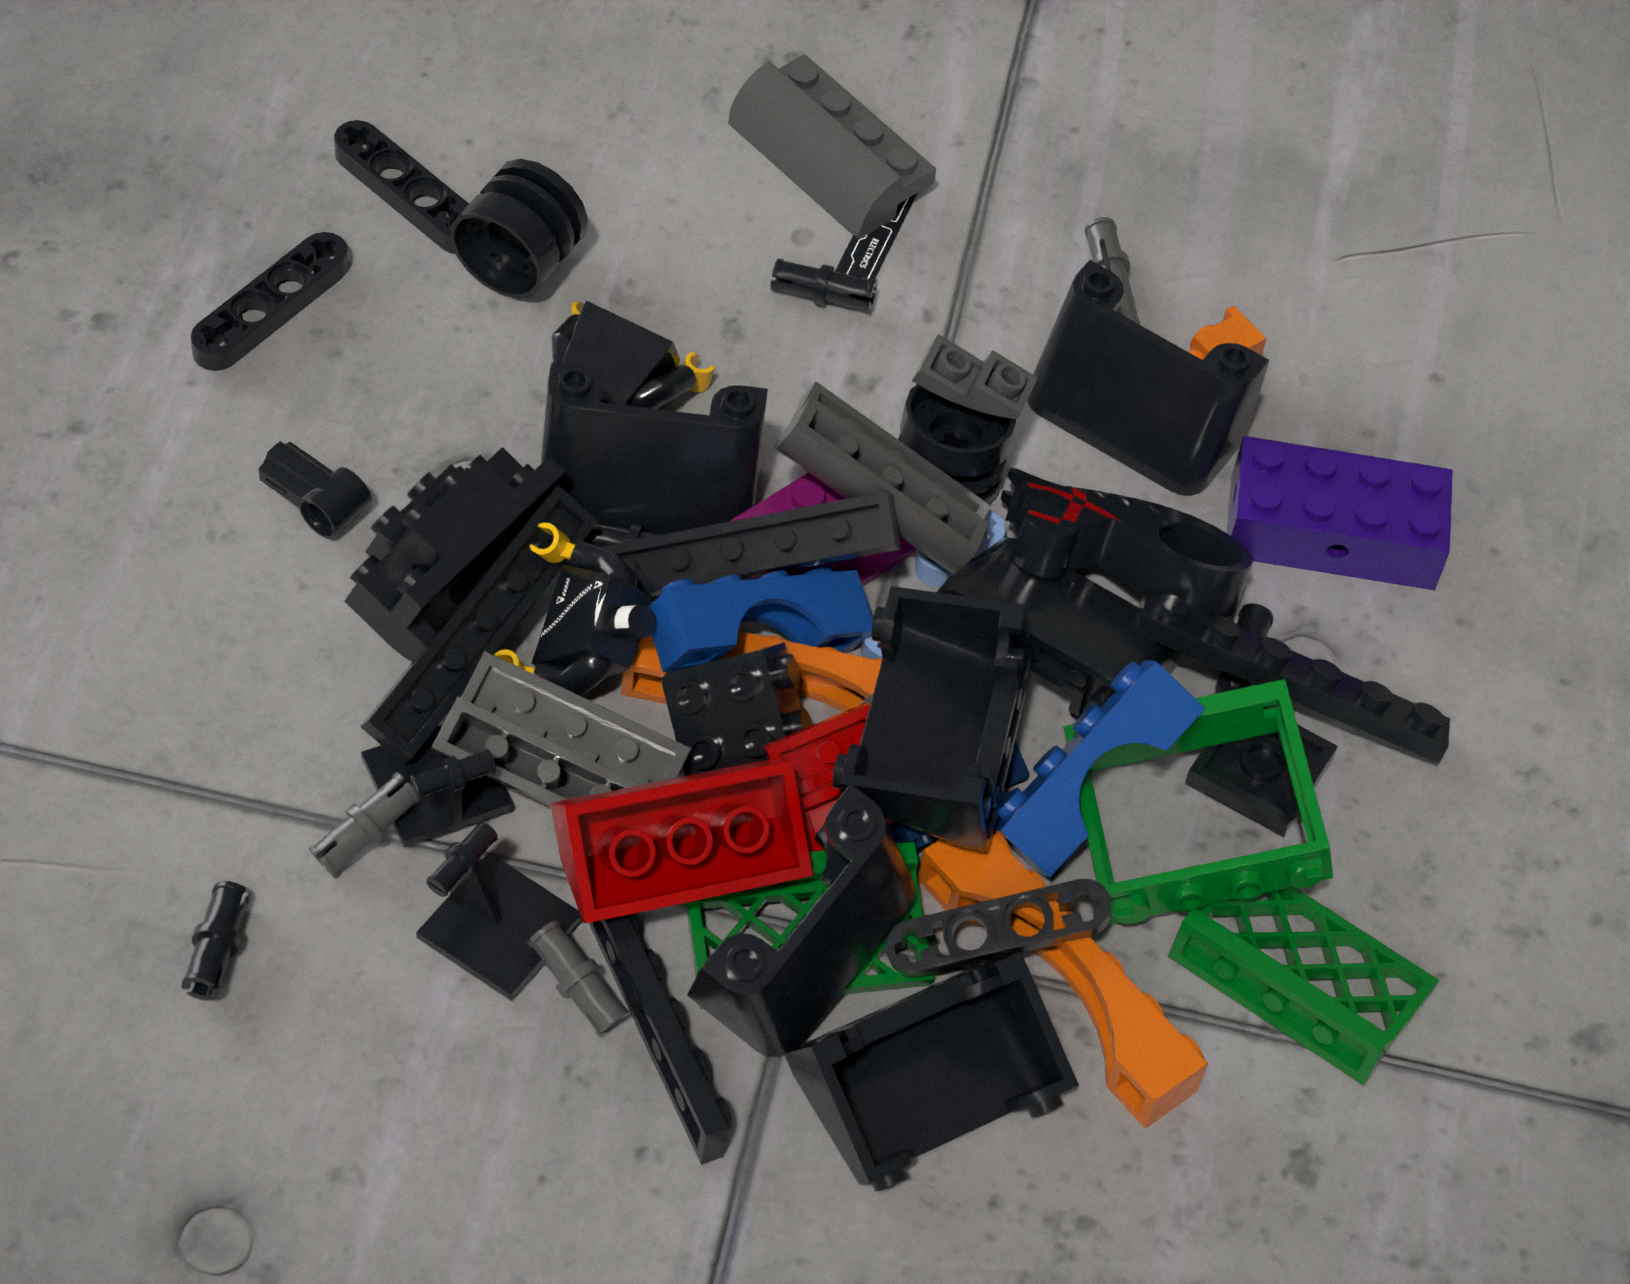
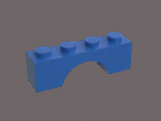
M828 566L813 569L804 575L788 576L787 571H774L758 579L742 580L740 575L724 576L712 583L695 584L692 579L677 580L664 586L661 590L662 594L648 606L655 616V628L651 635L663 672L720 660L737 645L740 622L752 621L763 623L777 629L792 642L818 648L831 647L842 653H849L872 634L873 618L857 570L834 572L833 568Z
M1144 660L1140 665L1133 661L1128 664L1111 683V687L1115 690L1112 696L1101 707L1096 703L1092 704L1074 722L1072 729L1077 733L1064 748L1061 749L1057 745L1053 746L1036 763L1033 770L1038 776L1023 792L1016 787L1001 801L998 811L999 818L996 820L994 830L999 832L1007 843L1040 874L1050 878L1089 836L1080 813V789L1087 771L1102 754L1112 748L1129 743H1142L1153 748L1168 750L1206 709L1157 661Z

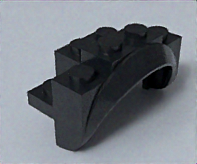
M502 447L488 461L480 454L465 469L462 466L455 468L451 464L437 478L428 472L408 492L407 496L412 501L406 507L399 511L394 505L391 506L370 528L376 534L365 551L370 557L350 576V579L356 585L344 602L396 652L404 658L413 661L436 633L423 614V611L430 605L429 602L440 591L444 593L516 523L522 526L566 470L551 456L535 470L529 464L523 467Z

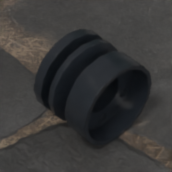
M516 159L507 161L480 191V194L472 200L451 224L450 240L460 262L482 285L500 295L520 299L533 296L555 271L558 263L582 239L587 232L588 217L582 200L573 187L558 173L538 162Z
M916 384L910 389L905 402L900 425L901 433L898 440L989 504L996 498L1001 484L1016 419L999 417L964 407Z

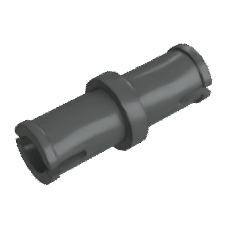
M395 772L389 781L360 806L355 803L352 804L345 811L348 817L315 846L312 845L309 848L311 854L322 867H326V871L332 877H335L339 870L371 842L374 845H378L385 838L382 832L415 803L421 801V799L416 797L412 786L408 782L405 783L404 777L398 772Z
M554 920L537 931L527 944L535 950L559 983L556 989L562 997L570 996L594 1027L596 1034L602 1037L620 1025L630 1013L626 1008H623L599 977L598 973L601 968L595 960H586L562 929L560 922Z

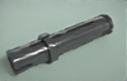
M1108 217L1095 218L1084 228L1092 255L1091 261L1110 271L1108 257L1112 273L1118 276L1124 285V295L1120 304L1122 315L1140 325L1135 299L1128 278L1130 262L1128 255L1121 251L1115 221ZM1118 307L1116 312L1121 314L1120 308Z

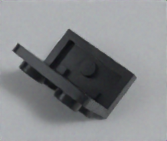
M785 642L763 647L745 654L671 671L663 676L662 687L676 741L691 748V754L683 768L685 776L768 760L763 745L813 725L808 711L801 709L796 689L800 683L799 668L794 656L787 653Z

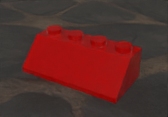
M774 758L550 803L560 860L580 916L585 924L813 876L792 760Z

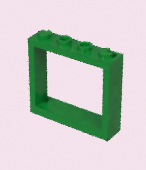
M1285 679L1198 697L1196 699L1206 709L1168 750L1153 748L1142 743H1129L1110 749L1091 765L1081 785L1079 802L1084 825L1089 834L1087 839L1096 881L1106 888L1111 898L1112 915L1108 925L1116 923L1136 924L1150 916L1174 911L1190 912L1194 907L1199 910L1207 904L1231 899L1251 900L1265 892L1289 887L1308 888L1322 880L1333 878L1330 845ZM1277 705V707L1263 709L1264 707ZM1073 724L1063 726L1067 743L1077 733L1072 729ZM1277 732L1306 843L1114 882L1091 771Z

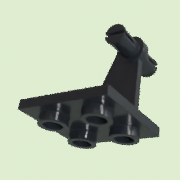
M441 724L435 728L413 758L405 764H402L382 745L361 752V759L376 790L389 781L395 772H398L404 777V782H408L412 786L416 797L421 799L419 803H415L393 823L403 847L511 810V802L502 784L485 776L490 773H496L495 761L489 749L457 760L455 756L447 758L433 751L431 747L443 725Z
M481 821L477 823L476 827L461 843L454 842L445 851L446 860L426 879L428 887L435 894L445 897L450 891V895L418 929L416 938L511 1001L544 963L535 950L527 944L530 938L542 927L554 920L560 922L562 929L568 935L582 918L579 910L490 852L479 861L484 852L498 840L496 831L489 824Z

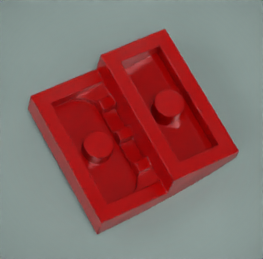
M870 702L861 704L763 745L768 760L775 758L793 761L809 852L824 850L823 846L814 840V837L825 824L831 807L841 796L840 789L833 787L835 761L839 753L847 754L851 744L860 745ZM886 818L888 824L895 822Z

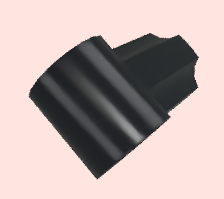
M279 441L267 452L263 464L259 467L260 481L299 507L300 513L309 527L324 538H333L370 506L372 502L371 493L367 485L353 471L343 467L332 471L292 442L283 443Z

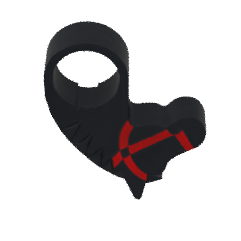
M1016 468L1009 469L1007 476L1015 486L1014 492L1003 490L1000 498L1009 507L1005 521H1010L1013 528L1019 533L1013 553V561L1021 569L1042 578L1056 579L1063 576L1065 568L1078 569L1094 565L1107 570L1142 595H1145L1147 589L1161 595L1172 594L1183 599L1189 607L1210 616L1229 617L1236 611L1253 563V557L1251 552L1234 537L1195 516L1157 503L1103 491L1062 486Z

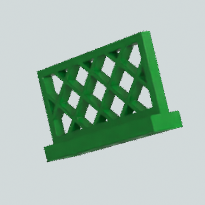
M915 842L897 843L914 884V897L908 909L896 924L923 916L916 876L918 858ZM824 850L809 852L813 873L811 877L683 903V907H686L696 976L700 968L708 960L705 943L716 950L723 942L703 927L700 909L723 907L739 919V922L724 940L730 936L740 934L748 925L773 944L771 947L778 952L829 888L819 880L825 868L826 855ZM810 898L806 904L798 900ZM780 901L797 913L796 917L781 935L755 917L766 902ZM753 904L748 911L741 905ZM887 934L839 995L931 986L934 976L931 974L923 977L909 978L899 974L878 958L886 949ZM916 935L905 937V946L915 953L916 962L920 961V951L928 948V943H919ZM870 968L874 970L876 973H878L874 975H865Z
M1294 887L1265 892L1267 900L1231 899L1230 901L1207 904L1199 910L1194 907L1183 919L1168 957L1363 1086L1373 1075L1386 1052L1434 992L1440 981ZM1273 915L1278 932H1253L1249 916ZM1287 915L1304 916L1313 922L1316 931L1292 932ZM1235 916L1240 933L1231 932L1211 919V917ZM1335 946L1352 947L1362 954L1364 963H1341ZM1283 947L1288 965L1280 964L1260 951L1259 948ZM1297 947H1321L1327 964H1302ZM1370 978L1376 996H1352L1346 979ZM1385 978H1400L1417 989L1414 995L1390 996ZM1332 979L1338 997L1329 996L1308 982V980ZM1381 1011L1387 1027L1386 1031L1375 1026L1357 1012Z

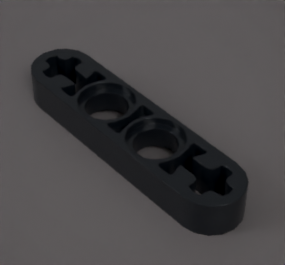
M353 120L341 124L334 134L335 157L339 164L440 248L448 253L455 254L450 240V225L465 210L469 203L374 125L361 120ZM387 167H394L402 170L404 174L398 178L388 179L380 176L378 172ZM420 195H429L436 198L438 202L429 207H422L414 204L412 200Z
M330 232L315 233L307 237L197 323L192 329L190 336L194 361L200 367L212 371L225 370L231 367L346 275L349 267L348 247L345 240L341 236ZM284 280H295L303 285L299 290L291 293L282 292L275 287ZM251 308L260 309L266 313L263 319L254 322L245 321L238 315L242 311Z
M1076 879L905 920L894 926L885 942L886 954L892 968L899 974L915 978L994 960L1017 952L1024 953L1091 937L1102 932L1108 925L1112 915L1111 898L1106 888L1099 882L1091 879ZM1081 894H1087L1088 899L1092 903H1101L1102 906L1093 910L1094 919L1083 921L1079 913L1062 915V923L1065 928L1054 930L1053 911L1048 901L1058 899L1059 911L1077 906L1076 897ZM1031 906L1037 908L1043 914L1045 922L1043 928L1037 934L1024 937L1012 929L1010 921L1012 915L1018 909ZM966 920L980 922L987 930L985 942L975 950H964L957 946L953 940L956 927ZM943 926V939L950 954L949 956L940 958L938 945L921 950V960L915 963H910L906 954L897 955V950L905 947V937L916 935L918 942L921 944L937 941L933 929Z

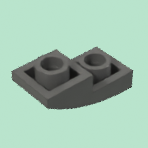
M938 334L930 344L912 381L928 391L964 407L999 417L1017 419L1038 377L994 350L982 361Z

